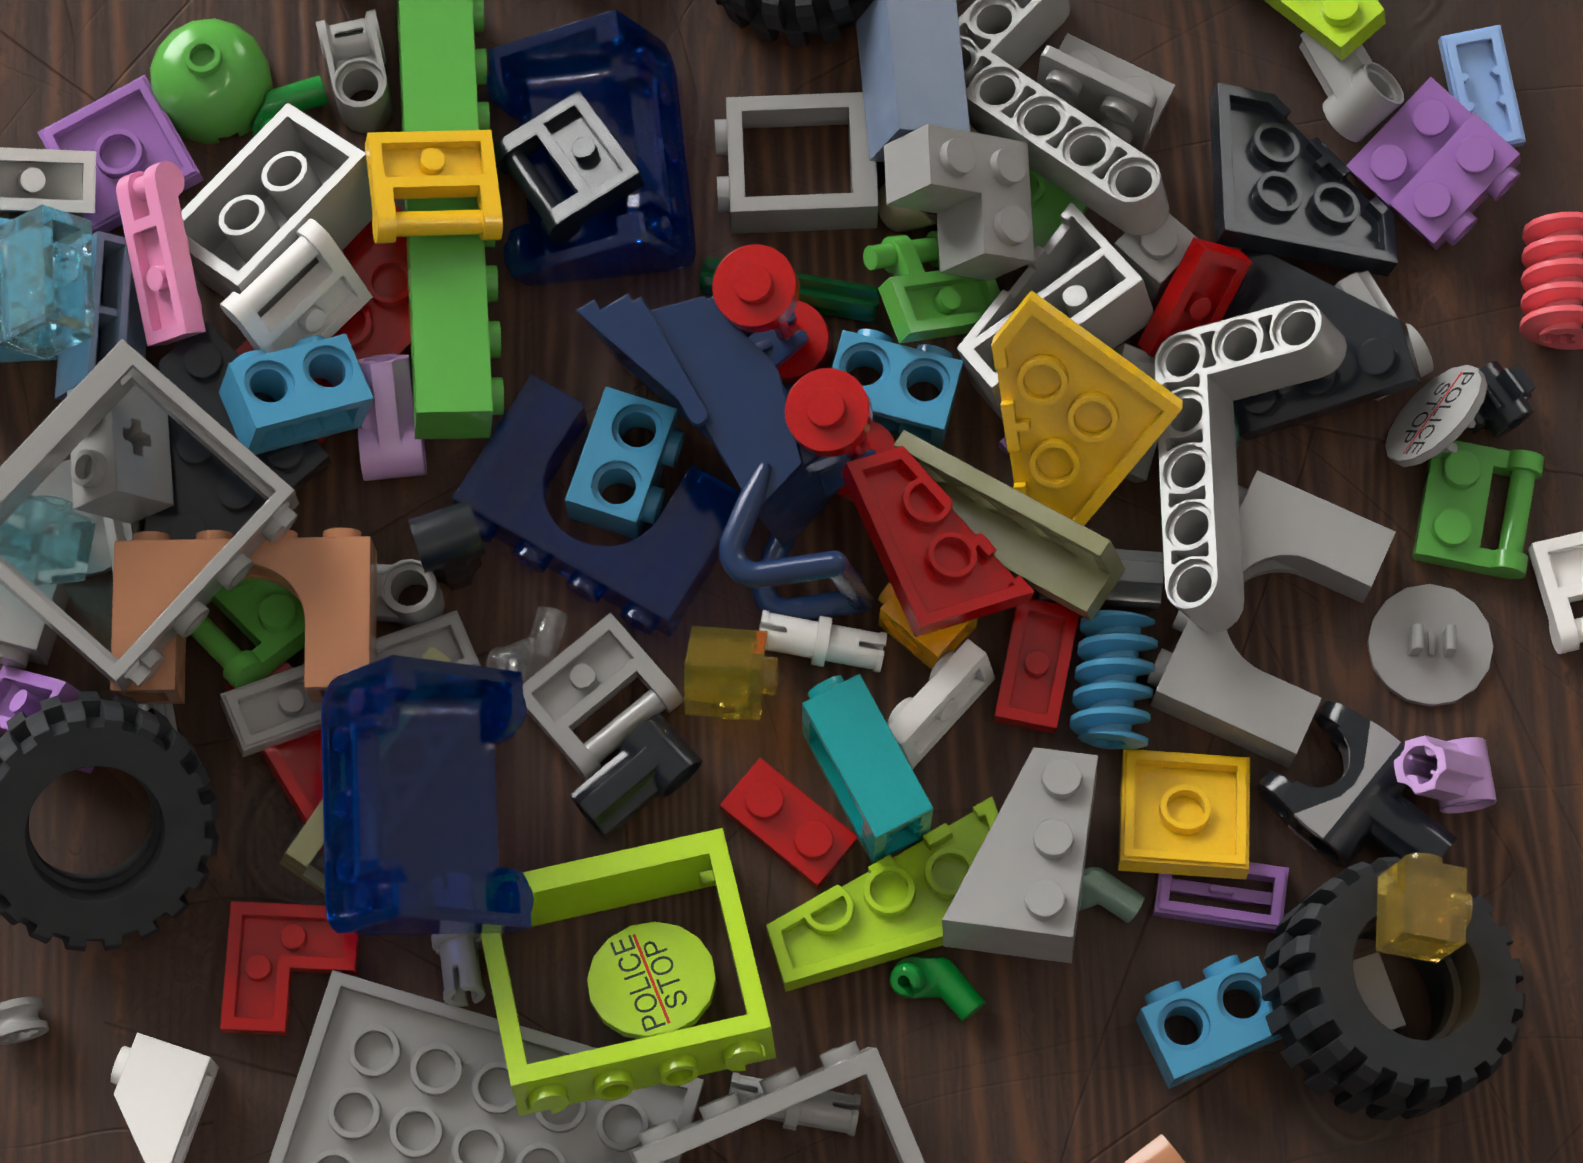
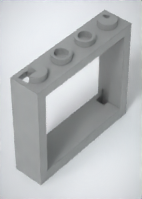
M123 339L115 345L0 466V527L134 385L262 496L266 502L119 660L0 555V583L122 692L133 682L138 686L143 685L157 672L165 660L161 651L177 634L182 638H186L201 625L210 611L205 604L222 586L227 591H230L242 581L254 564L249 557L266 539L271 543H275L291 528L298 516L293 510L299 504L295 490Z
M856 1041L821 1054L820 1059L823 1067L799 1076L794 1066L759 1081L763 1093L740 1103L735 1092L708 1102L699 1107L703 1119L682 1128H678L675 1119L657 1124L655 1127L638 1134L642 1145L628 1150L633 1163H661L863 1075L899 1163H925L878 1049L867 1047L859 1050Z

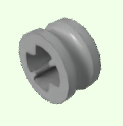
M21 997L0 1003V1045L31 1040L49 1031L48 1022L39 1018V1011L44 1007L41 997Z

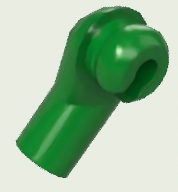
M317 75L267 91L253 120V135L255 136L287 103L302 112L327 105L328 98L321 77Z
M907 957L899 961L890 974V985L898 996L903 998H941L961 1022L970 1018L986 1003L984 998L956 965L945 957Z

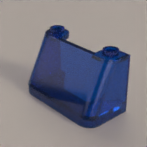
M615 9L488 49L490 73L487 76L488 93L497 107H502L509 115L518 120L519 127L579 90L639 170L645 184L583 223L576 236L561 244H554L549 240L541 229L542 218L526 197L529 224L514 227L510 231L508 242L504 246V259L511 277L525 285L538 286L669 272L694 263L696 241L677 75L672 56L665 43ZM542 148L531 154L529 160L560 203L575 194Z
M390 655L341 674L330 682L325 690L321 708L325 906L329 924L337 933L357 935L515 933L532 928L531 911L534 902L532 889L525 875L520 870L499 868L495 745L512 738L525 720L527 707L523 696L522 672Z

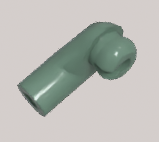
M1085 868L1079 911L1100 905L1126 923H1129L1141 908L1145 896L1102 868Z

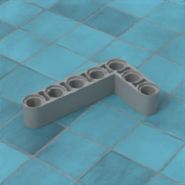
M976 0L958 18L970 125L980 134L1028 142L1029 167L1122 231L1131 235H1147L1161 228L1168 218L1170 208L1158 165L1151 158L1018 70L1065 22L1070 13L1071 6L1069 0ZM1091 163H1097V164H1095V165L1086 166V165L1091 164ZM1144 193L1138 197H1131L1135 194Z
M1306 300L1284 303L1176 333L1168 337L1160 345L1156 353L1154 363L1155 381L1183 400L1181 412L1158 438L1165 590L1167 598L1177 609L1200 629L1209 633L1222 632L1236 623L1243 612L1245 601L1233 401L1322 378L1333 373L1346 356L1347 344L1345 337L1313 303ZM1205 534V536L1198 542L1200 537ZM1209 590L1207 595L1201 599L1202 595Z

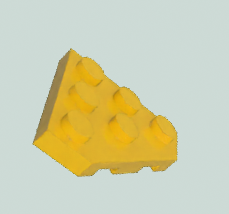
M1031 290L995 334L991 345L994 367L998 375L1001 395L1000 406L1007 451L1010 453L1014 479L1013 488L1085 526L1181 412L1183 400Z

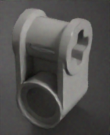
M375 9L366 11L365 18L329 25L325 20L316 21L327 75H330L337 107L343 123L351 130L359 133H371L382 129L392 116L393 102L384 63H387ZM361 90L376 92L371 99L356 102L350 99L356 92Z

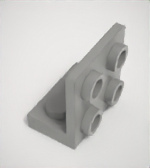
M1069 33L1065 36L1059 49L1046 45L1040 56L1037 75L1038 84L1140 152H1143L1174 94L1176 86Z

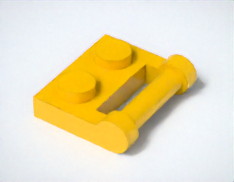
M491 130L367 133L365 152L373 212V237L376 244L395 243L396 237L479 234L482 241L501 240L503 217ZM477 197L478 209L396 212L394 199Z

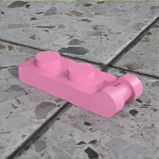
M167 160L149 166L145 172L137 171L122 177L116 186V195L147 347L168 345L206 332L202 315V304L198 295L189 252V241L185 232L178 198L185 185L184 176L175 163Z

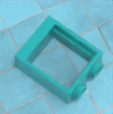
M858 674L846 681L843 680L841 675H838L813 687L808 692L810 699L802 703V735L872 864L922 840L923 835L930 832L933 806L861 675Z

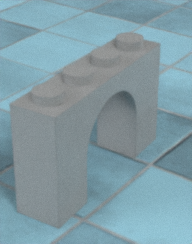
M1258 470L1249 489L1238 485L1244 583L1256 576L1267 573H1290L1309 579L1363 604L1396 531ZM1209 590L1202 595L1201 599L1207 595ZM1179 610L1172 628L1181 631L1182 635L1173 653L1163 648L1161 649L1155 661V671L1150 673L1146 682L1157 687L1150 706L1289 769L1321 701V697L1254 667L1236 650L1227 629L1222 632L1209 633L1200 629Z

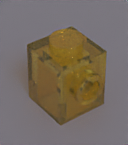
M692 626L684 664L685 715L721 717L727 720L761 719L764 696H775L778 683L779 659L777 657H767L768 631Z
M1412 853L1404 856L1402 860L1378 876L1376 951L1437 963L1465 945L1466 928L1470 922L1473 910L1472 896L1467 892V868L1443 864V859L1434 854Z

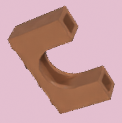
M331 528L323 531V537H298L297 532L288 530L275 543H271L266 539L249 557L254 564L242 580L257 579L275 583L292 593L302 604L305 616L304 688L311 701H376L377 551L371 536H361V531L352 528ZM205 530L196 533V539L171 540V536L164 532L142 531L134 533L132 540L114 541L111 653L118 660L234 537L233 533L223 530ZM177 634L161 651L165 660L146 683L138 686L133 682L122 692L110 681L111 693L114 696L119 694L133 698L137 705L185 704L186 638H182Z

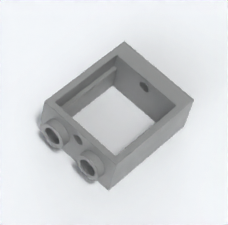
M863 92L726 97L727 119L714 120L716 156H728L729 176H717L718 213H730L731 234L877 228L876 161L869 160ZM848 125L851 193L745 197L744 128Z

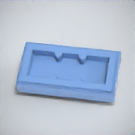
M1501 25L1441 36L1438 44L1449 93L1472 114L1476 113L1513 148L1523 146L1526 139Z

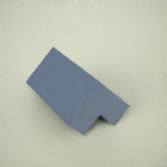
M874 0L856 22L869 160L884 162V145L926 124L970 132L956 0Z
M97 231L65 253L61 302L62 325L59 330L55 399L63 401L67 397V391L75 388L121 339L146 358L147 342L126 239L122 236Z

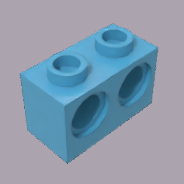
M860 329L857 333L843 330L832 368L850 373L857 367L866 366L878 372L880 379L877 382L863 386L872 404V420L883 425L892 436L899 437L903 430L927 443L942 449L961 381L963 361L954 359L951 352L938 346L921 344L915 349L893 343V339L889 335L877 330ZM928 382L936 386L941 394L931 401H919L910 395L908 389L915 383Z
M346 334L326 339L321 335L309 336L297 341L290 348L266 353L264 350L246 352L228 364L219 390V395L238 441L254 455L360 428L373 401V395ZM312 378L325 379L333 387L320 386ZM261 392L268 394L276 402H264L253 393Z
M605 387L565 498L568 518L639 540L645 522L653 525L656 523L665 496V489L658 487L665 465L675 468L685 439V432L678 430L676 408ZM635 427L646 428L655 435L653 440L643 447H631L622 441V437L628 430ZM616 483L626 484L635 491L632 498L622 504H611L605 501L601 495L608 486Z
M1238 955L1229 956L1205 968L1202 972L1206 979L1183 989L1179 981H1174L1144 996L1147 1006L1140 1009L1135 1020L1168 1089L1282 1039L1280 1034L1271 1035L1265 1018L1266 1015L1273 1011L1271 1001H1264L1262 999L1261 978L1266 976L1267 973L1258 956L1243 963L1240 962ZM1233 989L1247 992L1255 1002V1015L1245 1019L1232 1016L1224 1007L1223 994ZM1175 1015L1189 1018L1196 1025L1198 1031L1197 1041L1189 1045L1174 1043L1166 1035L1164 1021Z

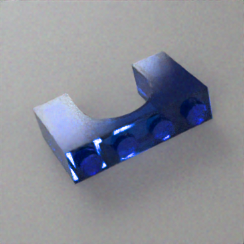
M531 374L452 497L454 504L469 500L482 541L491 543L494 537L513 547V556L528 568L544 573L548 567L567 578L566 586L579 597L594 604H598L602 598L622 610L620 617L635 629L649 635L656 629L671 637L719 559L720 539L740 491L692 465L658 520L643 535L630 542L615 546H595L572 538L554 522L547 510L546 501L552 479L587 425L585 404Z

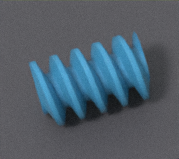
M1099 610L1092 621L1085 617L1081 618L1079 630L1087 638L1078 643L1077 655L1085 662L1076 666L1074 678L1082 686L1076 689L1072 696L1073 705L1080 711L1071 715L1069 725L1070 729L1079 735L1078 739L1081 742L1104 749L1130 750L1148 746L1149 738L1132 732L1131 729L1132 725L1149 723L1151 720V714L1134 707V701L1149 699L1153 696L1154 689L1137 683L1136 679L1138 676L1150 675L1151 672L1155 671V664L1139 658V652L1156 650L1158 647V640L1141 634V628L1154 625L1155 619L1142 614L1118 610Z

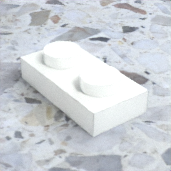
M969 639L955 653L948 652L942 656L933 667L926 685L914 698L908 697L902 700L889 716L887 724L912 769L995 680L987 653Z

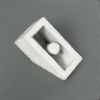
M0 147V211L95 213L96 151Z
M137 1033L132 1047L123 1046L115 1060L111 1073V1083L117 1085L114 1096L145 1163H184L219 1067L209 1056Z

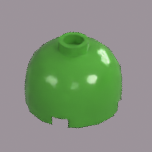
M215 18L194 20L171 31L157 47L150 67L152 92L162 110L167 113L177 133L184 139L203 144L220 143L218 138H227L236 133L241 137L252 131L253 120L263 101L264 95L267 91L273 89L269 61L255 38L237 24Z

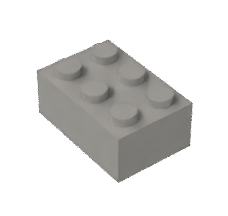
M287 103L181 211L185 232L189 241V252L195 278L225 299L232 292L240 295L299 238L296 231L309 219L319 223L330 234L342 251L372 220L373 212L366 153ZM316 257L258 312L260 318L319 262Z

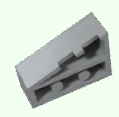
M1072 202L1060 216L1062 224L1043 248L1037 245L1034 249L1035 261L1028 264V268L1009 292L1004 289L1000 292L957 347L972 386L1002 421L1001 395L997 370L994 367L991 347L992 340L1031 290L1111 349L1116 348L1144 328L1154 313L1143 278Z
M1033 747L942 919L944 947L1072 964L1096 788L1098 755Z

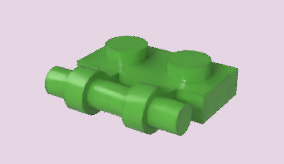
M938 230L929 232L926 238L911 240L907 235L886 237L881 244L869 245L863 252L864 264L869 270L885 269L888 273L894 274V277H889L878 290L899 344L967 334L1000 294L995 279L987 281L940 273ZM929 262L933 267H938L939 270L925 272L921 263Z

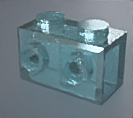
M42 204L1 225L0 346L48 359L94 337L95 312L91 220Z
M30 495L0 527V555L35 586L85 581L96 520L72 511L73 503L66 499L47 495Z

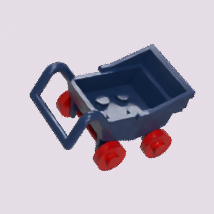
M759 244L746 245L732 251L720 262L713 278V296L708 299L702 296L651 310L642 297L633 301L629 294H626L603 309L595 300L577 309V313L615 359L666 404L676 408L677 413L712 442L725 465L731 470L742 491L738 496L720 539L719 557L725 572L731 579L738 584L752 588V595L761 612L767 610L769 613L807 620H817L819 616L837 617L869 611L874 606L875 597L843 553L828 551L789 557L795 538L829 503L830 497L836 494L845 500L854 502L841 474L846 462L894 449L896 441L883 425L872 420V404L861 383L845 371L824 368L831 353V334L820 313L809 304L798 301L800 295L799 280L788 259L772 247ZM783 383L794 384L790 392L783 386ZM759 517L769 529L771 535L760 561L753 562L746 556L745 547ZM829 578L839 590L795 598H784L778 593L777 586Z

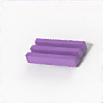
M1249 862L1247 879L1273 883L1272 893L1174 879L1172 874H1158L1152 916L1277 934L1276 927L1284 915L1289 868ZM1172 893L1270 908V915L1170 901L1169 896Z

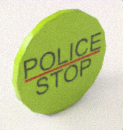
M661 922L632 925L608 938L594 955L587 977L590 1002L602 1022L622 1036L635 1039L681 1030L696 1024L711 1005L717 983L712 956L700 938L678 925Z

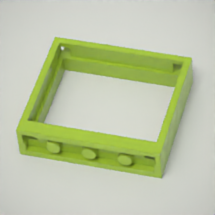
M723 828L471 884L510 1084L519 1116L550 1109L552 1114H556L566 1109L568 1105L594 1099L604 1101L618 1100L628 1096L633 1090L660 1084L680 1086L693 1081L699 1075L726 1069L738 1072L746 1071L745 1065L776 1058L771 1023ZM716 886L747 1015L528 1064L502 933Z

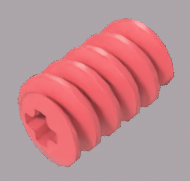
M1583 212L1546 214L1531 220L1524 226L1522 231V239L1527 247L1524 248L1521 259L1526 268L1521 277V285L1526 293L1521 298L1520 308L1526 316L1520 322V332L1530 342L1544 347L1563 350L1583 349V329H1581L1583 326Z

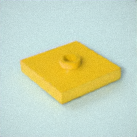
M1123 749L1121 758L1118 871L1246 880L1249 871L1250 757Z

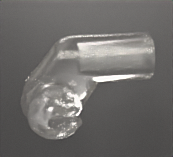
M538 607L530 637L509 644L506 647L497 646L490 652L487 658L489 674L494 679L504 680L508 684H521L528 681L556 658L568 615L554 608Z

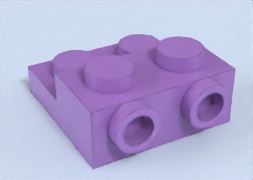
M1432 77L1417 90L1346 165L1351 170L1350 173L1435 251L1445 241L1452 246L1461 241L1478 221L1472 213L1488 196L1494 201L1499 200L1509 191L1521 175L1515 169L1521 163L1520 153L1476 113L1472 114Z

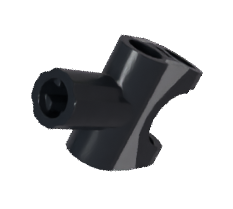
M1333 701L1324 702L1314 714V720L1332 738L1330 743L1339 752L1343 764L1342 777L1334 784L1324 787H1312L1297 780L1292 783L1284 776L1268 771L1257 783V789L1263 800L1295 835L1338 866L1347 867L1368 841L1388 857H1398L1403 860L1404 866L1414 859L1436 866L1456 841L1457 837L1404 797L1411 787L1397 782L1394 760L1401 755L1405 745L1384 728L1354 710Z

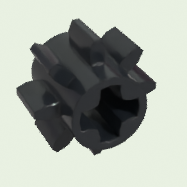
M1492 361L1479 369L1484 374L1488 386L1484 402L1474 418L1476 425L1474 428L1469 429L1473 434H1476L1483 428L1485 430L1490 429L1495 438H1499L1518 427L1534 412L1527 400L1532 397L1530 393L1537 387L1519 364L1509 370L1508 368L1503 369L1498 361Z

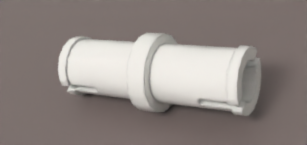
M763 610L756 650L762 651L763 649L811 658V665L821 667L824 666L825 661L880 672L887 633L832 624V618L819 616L818 621L769 613V611Z

